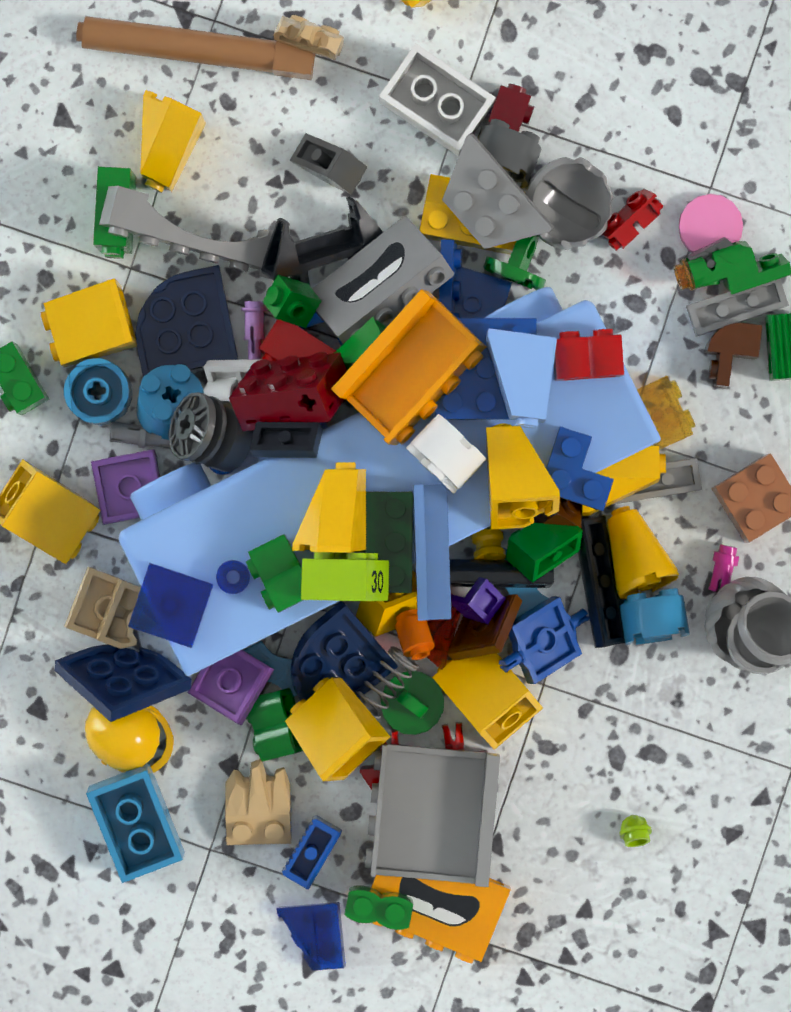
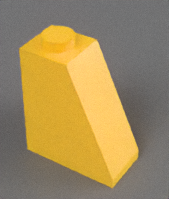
M146 90L143 95L140 174L143 178L147 179L145 182L146 186L160 193L163 192L164 188L172 192L206 122L202 113L166 96L161 101L156 98L157 94Z
M505 423L486 427L491 530L525 528L533 524L534 517L543 512L547 516L559 512L560 491L522 428Z
M651 445L596 473L614 479L605 508L659 482L660 474L666 473V455L659 454V446ZM582 505V516H589L599 511Z
M335 462V469H325L293 541L292 551L310 550V552L351 553L366 550V469H356V462Z

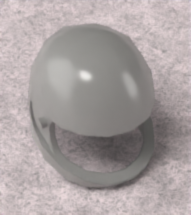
M768 591L753 596L743 605L740 613L734 616L727 631L726 645L730 657L741 669L753 674H769L783 667L788 668L791 666V597L788 595Z

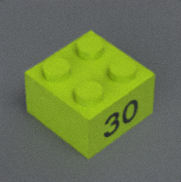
M314 552V559L302 558L301 600L388 601L389 560H378V553Z

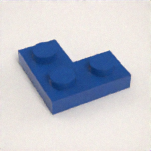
M560 426L546 467L560 491V498L604 511L614 479L582 469L592 436Z

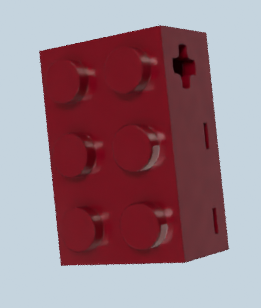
M318 352L312 356L300 358L288 356L276 361L262 359L251 365L249 371L230 395L229 400L242 431L254 430L256 422H329L344 401L331 388L347 372L340 352L331 354Z

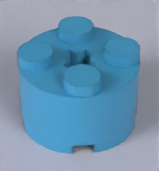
M92 358L80 362L70 372L64 384V398L70 410L81 420L94 425H106L117 421L128 411L132 401V385L127 374L116 364L105 359ZM96 384H100L102 388L106 389V394H102L100 400L91 395V391L97 388Z
M182 364L160 366L151 370L142 378L136 414L139 423L148 433H154L161 436V439L169 440L171 419L183 398L195 392L204 394L199 379L187 366Z
M678 588L661 590L658 595L647 598L646 593L628 595L627 599L623 600V604L619 606L626 645H630L634 638L636 639V645L672 640V635L679 634V631L681 637L690 635L684 596L679 595Z

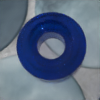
M230 560L219 567L216 581L224 592L237 594L248 586L250 573L242 562ZM232 570L237 571L240 575L239 581L235 584L227 580V575Z

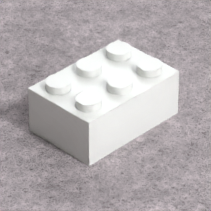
M416 43L379 95L380 104L458 157L466 136L476 132L493 107L496 99L495 96Z

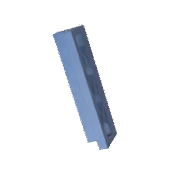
M414 484L418 621L451 619L447 487L443 484Z

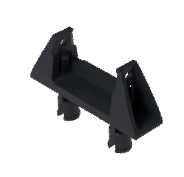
M350 196L346 197L350 212L348 213L349 227L346 228L341 227L294 242L290 235L289 222L283 218H278L264 257L261 272L273 281L277 275H281L310 285L308 271L345 258L349 260L381 235L383 231L361 204Z

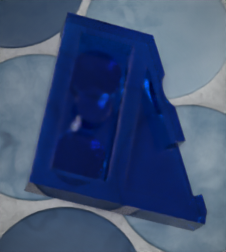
M340 902L281 906L276 908L279 918L282 917L292 933L290 936L296 946L303 951L304 959L312 971L346 967Z

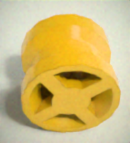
M490 528L471 535L472 543L476 546V551L473 553L474 559L504 560L506 558L505 549L501 547V542L504 539L503 531L499 529L491 530Z

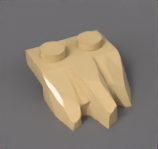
M291 15L290 18L282 16L274 32V40L333 60H336L337 55L340 56L344 45V36L339 35L340 32L337 29L325 25L320 27L296 15Z
M88 566L64 627L121 649L137 645V639L133 634L134 628L151 631L157 623L142 611L144 606L151 605L141 587Z
M259 759L251 762L249 777H244L240 771L233 770L225 784L227 845L291 844L290 782L284 767L276 769L274 776H269L266 774L263 762Z

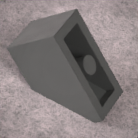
M305 133L290 159L292 163L349 194L353 193L367 169L365 164L345 149Z

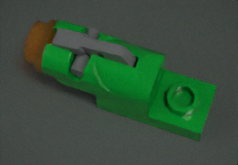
M725 237L689 254L687 258L680 260V264L673 266L675 277L681 290L688 288L692 291L700 287L718 285L723 280L724 286L731 295L791 275L790 262L782 254H766L756 262L753 250L746 241L732 243Z

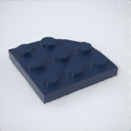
M219 265L174 275L159 284L148 297L140 310L136 324V344L143 377L151 370L165 365L182 364L190 370L203 368L208 360H239Z
M340 601L315 621L299 640L291 661V680L300 701L302 699L307 701L315 693L313 688L326 677L329 679L342 678L360 699L361 697L357 695L356 691H360L365 695L371 690L364 684V681H368L374 687L381 682L379 678L372 674V671H376L383 678L392 673L381 665L380 661H384L394 670L398 668V665L343 601Z
M109 644L98 645L55 660V672L110 722L191 689L192 679L186 676L180 668L163 655L140 647L138 652L129 648L119 649Z

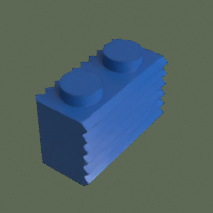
M318 815L313 816L312 822H309V827L306 828L305 833H303L302 838L299 840V844L296 845L295 850H293L292 855L289 857V861L286 862L282 870L283 876L308 890L342 833L340 828Z

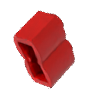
M613 329L593 330V336L580 337V331L559 333L560 338L557 339L554 358L555 381L612 378L624 375L621 334L613 335Z

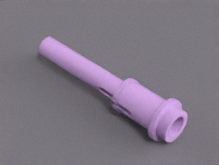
M245 301V308H241V311H245L244 340H248V360L261 359L259 347L261 346V340L265 339L264 311H267V308H264L262 301Z

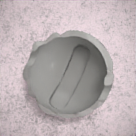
M567 157L553 160L541 167L527 185L525 194L554 226L552 231L537 235L543 242L558 249L569 250L571 247H583L589 240L597 238L605 232L607 221L612 216L611 201L614 196L607 185V178L604 173L590 164L588 160L582 157L575 160Z
M742 577L726 584L712 598L705 612L706 621L704 628L707 633V642L712 646L714 653L718 657L740 670L744 669H741L730 657L726 645L727 631L734 616L740 613L743 605L753 596L768 591L784 593L773 583L758 577Z

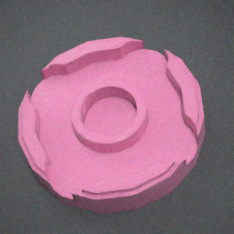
M715 194L698 196L687 204L680 215V238L688 251L692 253L723 237L732 243L739 241L742 237L743 221L741 213L735 204L724 196Z

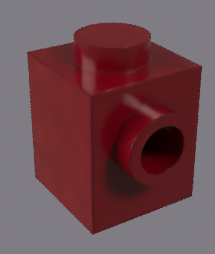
M510 83L508 87L501 85L487 125H490L492 119H498L509 124V129L519 132L522 123L529 124L535 107L529 105L531 95L526 94L527 90L521 86Z

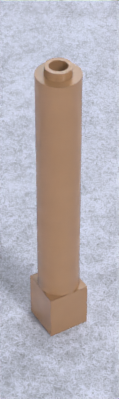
M85 16L84 22H78L76 40L82 42V48L263 71L273 73L274 76L312 80L315 53L276 40Z

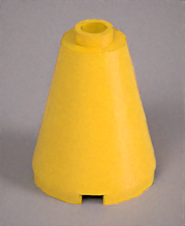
M624 506L611 512L612 517L607 520L616 589L620 599H627L628 595L642 593V591L652 589V592L676 581L679 578L677 567L637 509L630 510L629 506Z

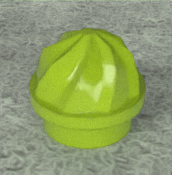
M630 815L622 821L619 834L620 838L624 840L626 847H639L650 842L649 835L652 833V829L644 817Z

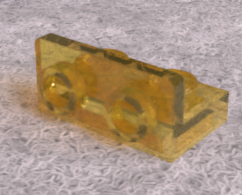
M665 376L637 389L661 437V440L653 444V446H659L660 450L693 435L691 428L695 427V423L689 410L683 411L678 399L682 398V394L675 380L670 381L668 376Z

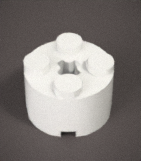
M439 414L406 447L453 494L487 460L474 445H471L451 423Z

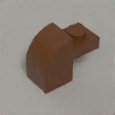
M733 323L724 326L711 336L706 344L704 354L716 355V360H711L709 366V379H714L713 387H729L733 357L753 360L759 358L763 325Z

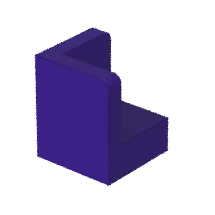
M482 577L477 579L465 597L451 594V604L465 618L485 624L490 622L506 599L486 578Z

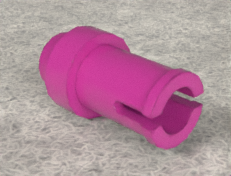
M720 544L719 551H714L712 561H715L708 590L718 591L720 579L722 580L720 589L731 582L734 566H738L739 556H736V547Z

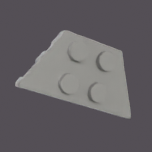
M473 133L466 136L442 200L481 246L487 249L552 231L554 226Z

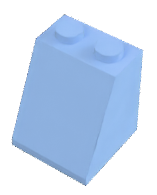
M489 328L486 334V344L509 419L516 420V426L536 428L538 423H544L547 419L557 337Z

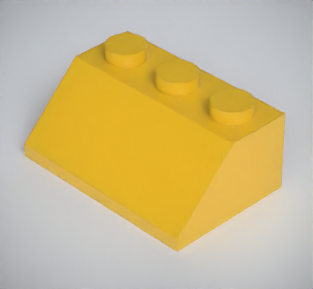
M430 174L420 232L429 240L440 242L441 239L454 240L457 245L511 255L516 241L484 249L442 200L450 178Z

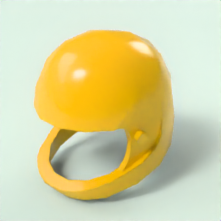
M149 706L113 722H110L95 707H92L85 721V737L89 748L102 760L101 763L105 766L108 764L110 767L123 773L144 766L154 757L160 743V729L157 720L162 724L166 734V748L162 757L151 766L153 773L161 769L168 762L174 745V737L169 723L154 706Z

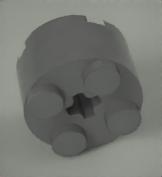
M492 119L490 125L481 127L477 138L515 182H521L520 188H526L531 180L542 150L538 144L540 137L529 131L517 132L509 129L510 125L506 122Z

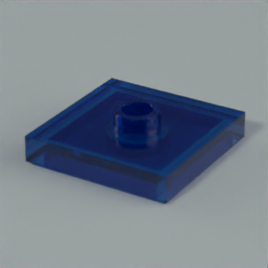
M149 563L128 627L193 648L214 584Z

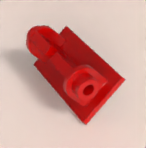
M646 189L633 193L627 199L626 205L618 213H613L607 221V228L601 236L609 239L608 243L615 251L620 247L624 249L639 234L633 226L636 221L645 229L661 214L660 210L663 208V205L655 198L657 197L655 193Z

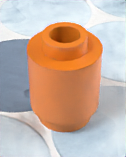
M417 609L407 610L396 616L397 623L395 624V629L403 655L411 657L412 660H420L429 656L430 651L435 645L427 620L418 621Z

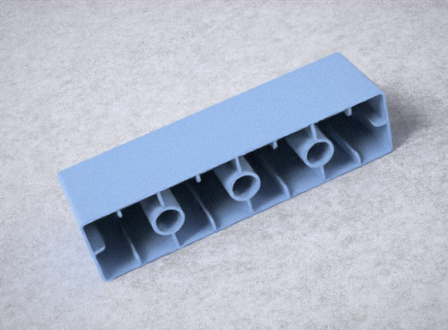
M544 287L531 292L485 317L537 318V335L557 337V339L560 338V332L580 331V337L593 336V330L606 329L595 305L591 301L584 300L563 310L551 287ZM625 365L622 377L555 381L553 366L546 421L538 423L536 428L521 427L545 467H547L560 426L592 436L582 469L597 473L661 440ZM435 411L427 419L423 420L421 418L413 427L415 433L402 445L400 443L397 446L387 444L383 440L385 437L358 412L328 427L326 422H320L323 431L317 458L257 457L258 463L212 486L201 464L191 463L144 485L131 494L130 498L141 521L122 530L119 534V543L186 676H190L338 602L332 600H304L280 613L276 611L275 607L269 610L261 595V591L266 588L260 577L256 579L252 577L245 562L251 559L248 554L249 551L283 534L286 535L292 547L325 469H335V462H356V469H366V492H413L412 565L416 563L413 485H439L442 483L406 447L435 418ZM447 420L486 459V427H493L502 423L516 426V420ZM487 460L454 494L447 488L449 546L491 526ZM310 550L294 551L301 567L302 558L314 559V552H310ZM363 550L351 553H365V551Z

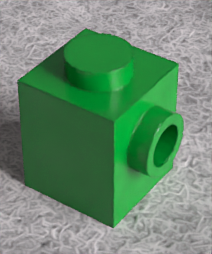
M277 275L272 286L268 288L262 302L275 319L306 328L322 301L309 284Z

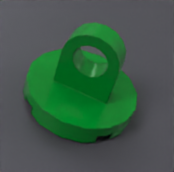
M538 236L517 240L508 263L487 257L483 265L484 270L492 274H499L504 279L530 289L538 290L544 288L546 280L527 271L537 246Z
M408 671L402 672V674L409 676ZM411 671V678L401 677L404 682V688L393 687L397 698L390 699L385 697L389 708L381 710L384 719L393 729L403 734L418 735L429 731L438 723L444 711V696L441 687L431 676L421 671ZM396 676L389 680L393 684L402 686ZM385 685L383 693L394 696L390 688ZM381 698V705L386 706L385 702Z

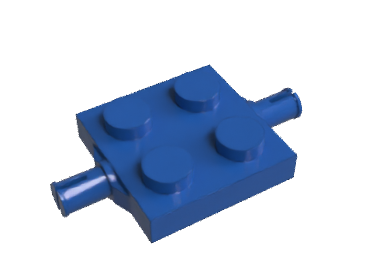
M552 596L516 618L508 635L513 653L499 660V665H502L500 668L504 672H508L519 664L528 684H536L582 654L577 642L576 628L589 621V616H586L588 612L585 609H580L570 616L565 611L561 598Z

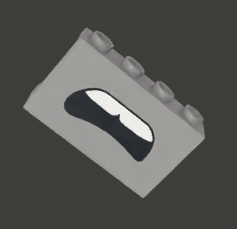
M405 215L312 288L322 301L316 313L344 344L371 317H374L387 327L421 289L433 293L452 278L454 272L443 255Z

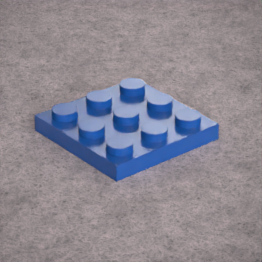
M457 318L486 346V334L489 328L537 335V318ZM487 347L481 352L483 354L482 360L473 369L469 370L467 368L459 376L461 381L455 390L448 395L444 393L436 402L438 407L435 410V417L439 414L446 420H514L508 417Z

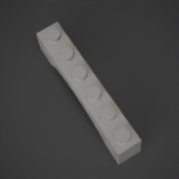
M121 186L108 187L99 225L109 227V234L127 238L128 233L140 236L139 242L147 245L158 246V243L162 242L169 244V250L172 252L188 255L190 250L200 253L199 259L218 263L219 259L229 261V267L232 269L248 272L250 267L260 270L259 276L270 279L261 272V268L273 230H258L256 237L236 242L204 238L185 231L165 219L147 201L149 194ZM291 236L294 242L298 241L299 238Z

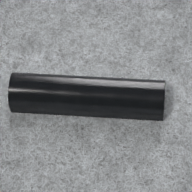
M604 515L581 519V529L583 532L578 558L594 647L602 648L625 643L619 607L621 601L616 589L606 517Z
M450 559V587H472L477 579L482 577L486 578L495 588H550L554 583V569L532 583L507 560Z

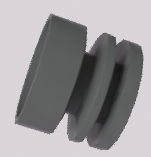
M195 392L184 397L174 412L169 429V445L172 453L178 459L191 461L195 464H204L206 467L223 472H232L240 467L247 458L254 430L242 431L231 402L220 401L216 397H209L206 394Z

